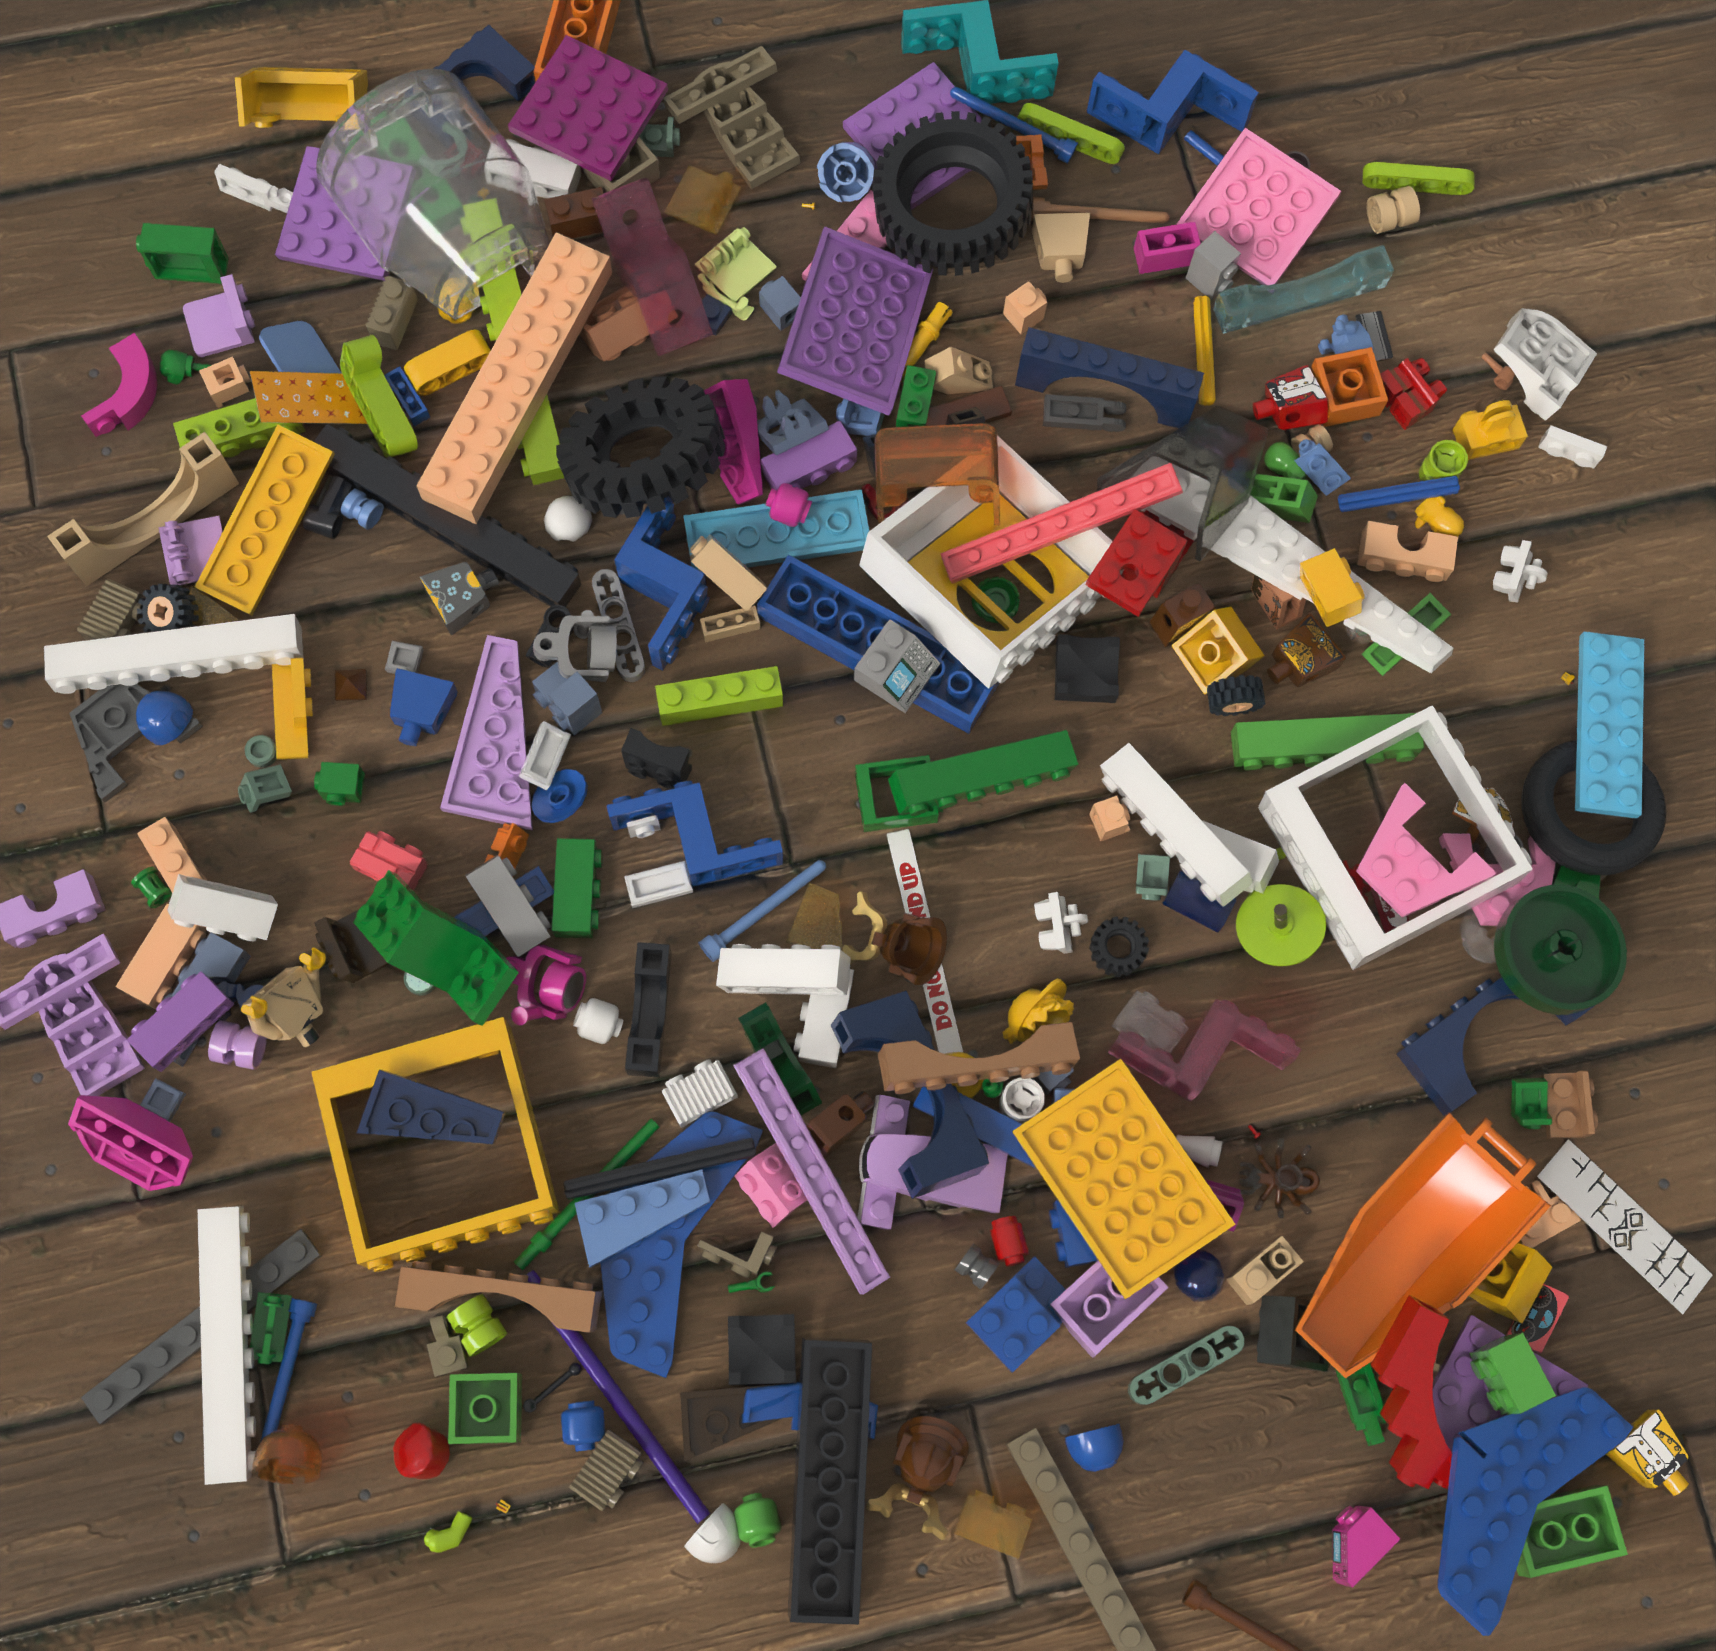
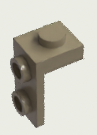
M761 1232L748 1262L700 1240L697 1245L699 1249L703 1250L701 1255L703 1258L719 1264L721 1259L733 1264L731 1268L733 1272L749 1278L751 1273L758 1276L763 1263L769 1265L777 1247L772 1245L774 1237L764 1232Z

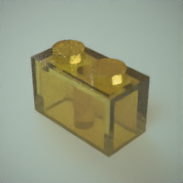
M976 1490L974 1496L966 1494L953 1533L1019 1559L1032 1522L1031 1518L1025 1517L1026 1509L1011 1503H1007L1006 1509L993 1504L995 1497Z

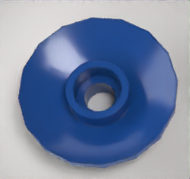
M564 769L557 771L547 790L539 786L537 787L532 797L531 805L534 815L542 822L547 823L563 821L573 815L582 805L587 795L588 785L585 777L576 770Z

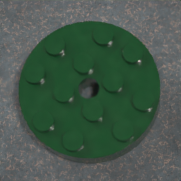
M1548 885L1529 892L1508 907L1500 918L1495 932L1494 954L1497 967L1504 982L1520 1000L1545 1013L1555 1015L1575 1014L1601 1003L1615 991L1625 972L1627 948L1619 922L1601 900L1577 887ZM1558 945L1563 948L1564 954L1560 951L1552 955L1554 951L1559 949Z

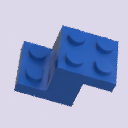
M1034 1256L966 1324L1006 1368L1013 1373L1060 1327L1062 1321L1050 1304L1066 1289Z

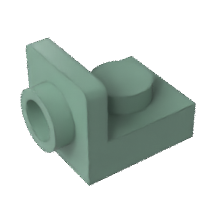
M668 117L667 125L647 124L639 136L651 152L659 157H674V146H680V128H675L674 117Z
M281 764L245 773L240 786H238L239 798L243 804L247 805L250 813L257 811L260 804L289 797L292 792Z

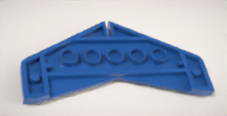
M707 1112L648 1161L747 1138L753 1139L756 1149L763 1130L717 1112ZM748 1158L702 1169L711 1203L663 1227L647 1238H643L616 1255L614 1254L601 1261L610 1350L617 1359L667 1378L674 1357L685 1241ZM678 1175L669 1176V1177H665V1178H661V1179H656V1180H652V1181H648V1182H644V1183H639V1184H635V1185H631V1186H626V1187H622V1188H618V1189H613V1190L610 1191L608 1194L613 1193V1192H617V1191H621V1190H625V1189H629V1188H633V1187H636V1186H640V1185L652 1183V1182H655V1181H659V1180H663V1179L675 1177V1176H678Z
M1583 1387L1551 1398L1521 1414H1508L1459 1432L1460 1436L1454 1438L1438 1575V1590L1441 1596L1483 1636L1491 1635L1500 1621L1537 1505L1624 1441L1633 1429L1630 1423L1590 1388Z

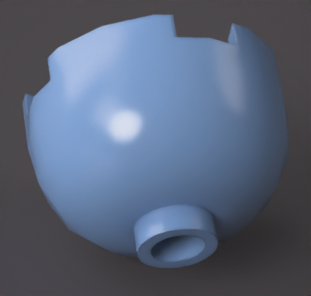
M841 142L832 145L822 154L817 164L820 188L828 197L837 202H851L861 199L871 189L874 182L873 174L876 166L872 155L865 147L856 142Z

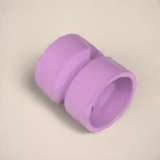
M220 1020L216 1023L211 1034L208 1048L209 1060L227 1065L235 1061L238 1067L256 1070L263 1059L267 1038L253 1033L251 1026H245L243 1029H240V1025L237 1023Z

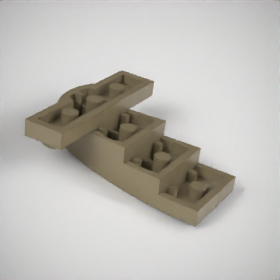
M763 46L731 62H723L709 67L694 79V82L663 98L665 107L678 124L702 111L704 112L724 151L751 190L801 163L799 154L784 137L783 128L767 112L766 103L750 87L778 72L776 62Z

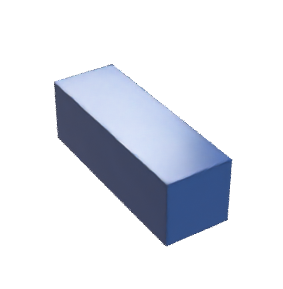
M400 366L384 375L414 427L430 418L427 408Z

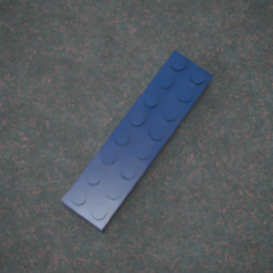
M790 555L786 557L767 590L757 603L759 618L853 670L889 619L914 634L940 662L939 667L913 703L970 734L999 685V682H997L988 689L928 631Z

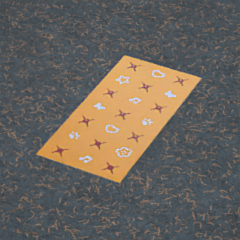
M250 371L261 422L367 424L341 373Z

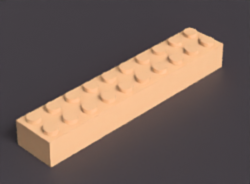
M557 232L555 233L417 484L422 500L477 524L612 274L610 256Z

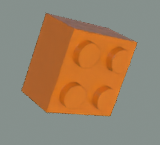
M1372 347L1314 359L1310 370L1328 399V422L1323 423V427L1380 416L1388 402V397Z

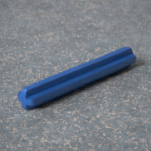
M1457 476L1341 494L1338 496L1340 512H1348L1457 494L1460 490L1459 480Z

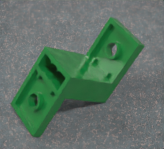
M390 870L377 882L374 892L366 904L360 907L353 921L387 963L447 992L467 1016L483 1026L519 973L481 931L422 901L398 874Z

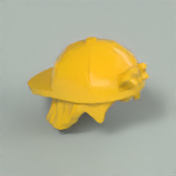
M1057 978L1050 982L1043 991L1029 989L1021 993L1010 1006L1008 1011L1009 1027L1003 1031V1038L1007 1039L1010 1044L1016 1040L1025 1042L1042 1025L1067 1023L1073 1014L1074 1003L1070 1000H1063L1067 990L1066 984Z

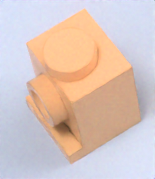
M233 356L199 370L218 408L223 406L222 403L250 392L246 383L251 382V379L244 365L238 367Z
M1117 796L1093 804L1089 814L1100 841L1130 831L1128 821H1130L1129 811L1123 803L1120 804Z

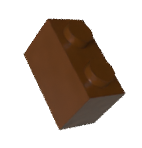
M601 187L544 199L553 237L556 232L573 239L611 230Z

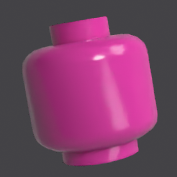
M782 483L778 490L771 489L765 505L771 507L769 511L771 519L790 527H796L799 522L804 524L812 501L808 500L809 494L807 491L788 483Z

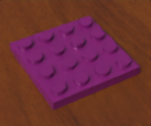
M566 35L508 124L509 132L612 181L668 92V84Z

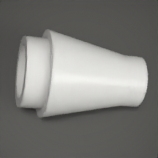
M1177 1134L1176 1139L1192 1161L1209 1168V1165L1218 1166L1223 1141L1215 1140V1136H1182Z

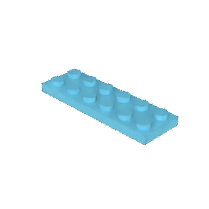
M862 489L809 497L808 500L812 501L805 522L804 524L799 522L796 527H790L771 519L769 516L771 507L765 504L684 515L690 556L692 555L690 548L700 536L706 539L709 534L748 568L783 563L788 555L797 560L863 551L869 526ZM691 562V567L701 571Z
M1585 631L1579 636L1575 811L1636 819L1642 815L1644 639Z

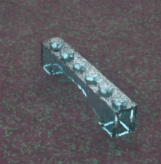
M1384 245L1357 252L1325 270L1297 280L1273 285L1244 284L1220 291L1213 310L1224 334L1385 288L1394 272V268Z

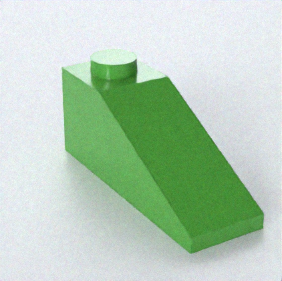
M1224 470V476L1281 519L1310 523L1318 495L1308 480Z

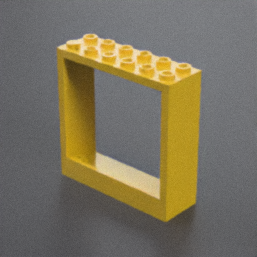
M504 1017L487 1021L483 1026L479 1024L311 1072L358 1265L366 1267L368 1270L374 1269V1272L385 1271L393 1268V1262L398 1260H406L407 1263L419 1261L426 1258L425 1252L438 1250L439 1253L449 1252L457 1249V1243L470 1241L471 1244L483 1242L490 1239V1233L502 1231L503 1235L521 1230V1224L530 1221L534 1222V1225L544 1224L554 1220V1214L560 1213L512 1028ZM500 1051L539 1199L371 1248L335 1098L372 1088L379 1070H385L407 1078L479 1057L482 1059L499 1054Z

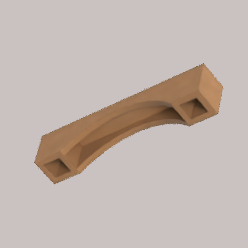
M1072 1022L1042 1025L1029 1039L1018 1047L1005 1053L985 1058H961L946 1055L932 1050L916 1040L883 1044L878 1053L884 1091L895 1090V1094L910 1093L915 1090L914 1088L927 1087V1090H938L951 1083H958L959 1086H970L983 1079H990V1082L997 1083L1008 1080L1009 1076L1021 1075L1022 1079H1029L1039 1076L1041 1072L1052 1071L1053 1075H1062L1070 1072L1080 1060Z
M412 1261V1266H404L400 1269L395 1307L434 1311L448 1302L468 1294L479 1292L499 1293L515 1297L532 1305L544 1314L558 1329L590 1333L597 1330L602 1291L593 1290L592 1283L573 1281V1287L560 1286L561 1279L541 1277L540 1283L528 1282L529 1275L509 1273L508 1279L497 1278L496 1271L477 1269L476 1275L464 1273V1267L444 1265L443 1271L432 1269V1263Z

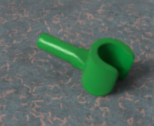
M763 1272L756 1279L728 1285L729 1293L749 1289H757L761 1293H767L775 1286L764 1288L760 1280L761 1277H768L773 1274L771 1272Z

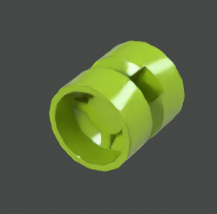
M1453 440L1437 442L1420 466V481L1451 476L1459 478L1468 463V454L1465 448Z
M480 1294L463 1303L446 1317L455 1333L463 1334L461 1343L470 1357H474L487 1350L508 1334L499 1318L491 1317L493 1308L484 1294Z

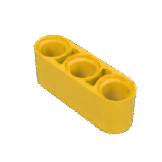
M470 330L409 360L404 366V372L419 396H426L480 370L491 350L479 330Z

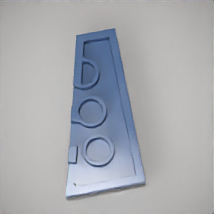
M703 1170L575 1202L589 1268L711 1203Z

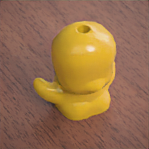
M1443 496L1428 498L1415 510L1418 516L1415 521L1417 529L1428 523L1435 533L1459 537L1464 529V521L1451 507L1444 506L1446 499Z

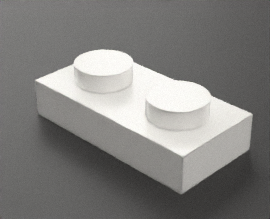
M1550 425L1542 436L1538 448L1545 450L1552 456L1572 460L1581 467H1591L1594 469L1604 457L1607 446Z

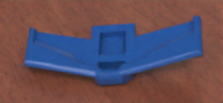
M800 1382L747 1389L741 1423L792 1417L791 1430L797 1431ZM870 1402L868 1438L874 1440L878 1405Z

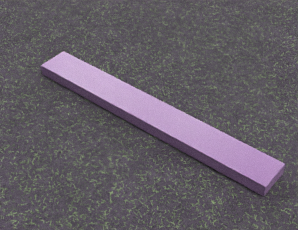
M764 1048L760 1049L733 1066L859 1294L864 1295L890 1278Z

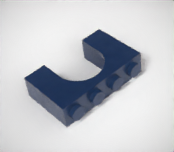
M488 25L482 31H477L464 46L454 50L446 61L440 66L434 67L422 81L409 88L404 95L408 111L450 149L457 142L452 135L443 130L446 122H450L462 129L471 141L476 138L473 121L450 101V95L458 83L474 76L488 77L498 82L517 101H520L530 92L536 82L534 76L535 66Z

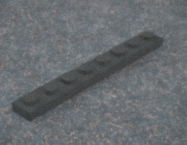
M300 1229L246 1271V1280H251L252 1299L247 1300V1314L256 1308L258 1292L275 1293L322 1257V1254L304 1230ZM200 1307L81 1397L99 1424H105L201 1350Z

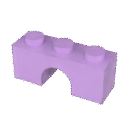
M82 869L53 881L57 891V899L55 904L47 911L37 912L33 901L23 894L0 903V930L4 941L15 948H25L35 944L37 938L47 934L57 935L66 931L67 926L76 922L85 923L95 919L98 913L105 911V907L93 876Z

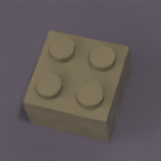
M640 137L612 181L580 166V169L596 188H602L604 198L613 209L660 179L658 159Z

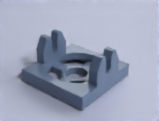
M780 390L775 391L777 406H774V403L768 396H765L763 399L762 408L766 417L757 421L758 437L775 455H779L829 430L826 420L804 398L790 404L789 398ZM780 425L778 431L772 434L768 433L770 429Z

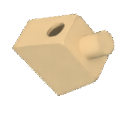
M1090 213L1034 214L1032 235L1041 269L1055 270L1057 282L1065 283L1073 279L1072 270L1081 269L1083 266Z

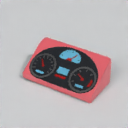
M1543 1284L1523 1323L1513 1320L1506 1335L1523 1333L1532 1351L1536 1354H1541L1569 1299V1295Z

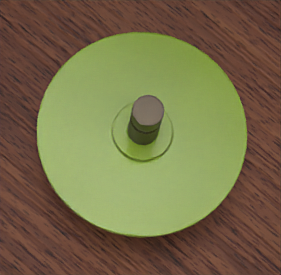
M1270 885L1266 887L1263 894L1255 891L1243 902L1236 918V932L1242 947L1254 959L1272 966H1291L1310 958L1319 949L1326 933V918L1319 902L1307 891L1292 885Z

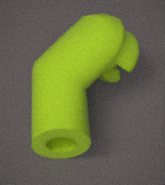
M458 1511L450 1528L440 1531L431 1529L426 1533L424 1537L425 1545L429 1547L430 1551L436 1553L459 1546L473 1518Z

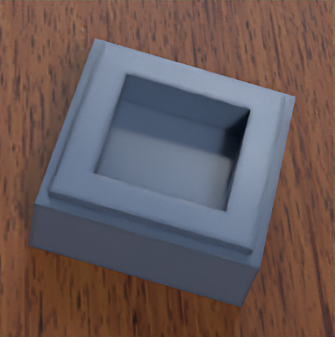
M155 1078L140 1106L171 1122L186 1093Z

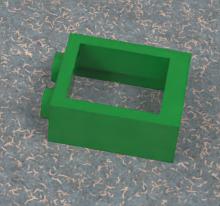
M143 223L141 234H138L136 238V248L141 253L146 267L150 269L155 279L222 284L220 277L226 276L229 257L215 228Z
M929 755L855 765V778L863 832L937 823L939 813L943 812V809H939L938 805L929 807L927 812L917 816L904 814L876 818L870 781L873 778L889 777L899 769L930 762Z

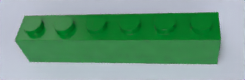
M1064 730L899 769L891 775L888 782L899 815L910 812L911 816H917L927 812L929 807L937 805L939 809H945L956 805L958 800L966 798L968 802H974L985 798L987 793L996 792V795H1003L1013 791L1016 786L1024 785L1025 788H1032L1040 785L1042 780L1052 778L1053 782L1066 779L1070 776V772L1078 765V761L1068 732Z

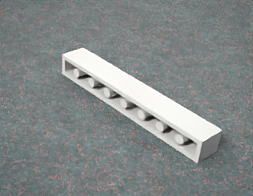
M295 614L44 646L45 681L55 693L70 694L76 690L87 688L101 690L107 686L118 684L132 686L138 682L148 680L163 682L171 677L179 676L193 678L200 676L202 673L210 672L224 674L231 672L233 669L247 668L254 670L260 669L264 665H291V658H303L302 629Z
M244 1206L198 1209L205 1485L247 1481L252 1477V1472L257 1470L256 1451H251V1437L256 1436L255 1416L250 1417V1403L255 1401L254 1382H249V1369L254 1367L253 1348H248V1334L253 1333L252 1314H247V1300L252 1299L251 1280H246V1267L251 1265L250 1246H245V1233L250 1231L249 1213H244Z

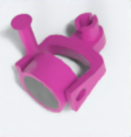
M538 945L529 950L526 958L520 956L506 958L519 972L512 982L518 985L517 999L522 1006L515 1007L511 1013L512 1021L516 1025L521 1026L527 1021L546 1017L553 1020L566 1018L567 1013L573 1011L578 1005L586 985V972L583 968L572 964L581 963L582 957L545 945ZM548 956L556 959V961L548 967L543 976L539 990L541 1003H538L534 997L535 977L542 959Z

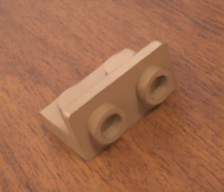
M1580 1070L1576 1073L1540 1075V1078H1545L1548 1081L1547 1113L1552 1116V1124L1545 1125L1547 1139L1586 1138L1594 1135L1595 1129L1598 1126V1116L1596 1111L1592 1109L1591 1097L1594 1095V1083L1589 1078L1588 1070Z

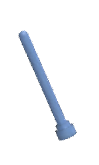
M822 860L816 861L719 935L715 933L713 936L707 935L698 942L703 952L712 962H715L720 958L721 948H727L726 945L825 871L826 863Z

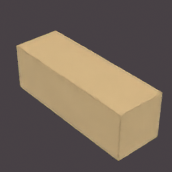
M755 605L748 611L742 608L700 619L705 643L760 629V621Z

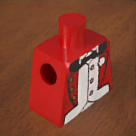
M1308 365L1267 381L1265 384V399L1252 404L1257 420L1272 416L1281 430L1328 422V399Z

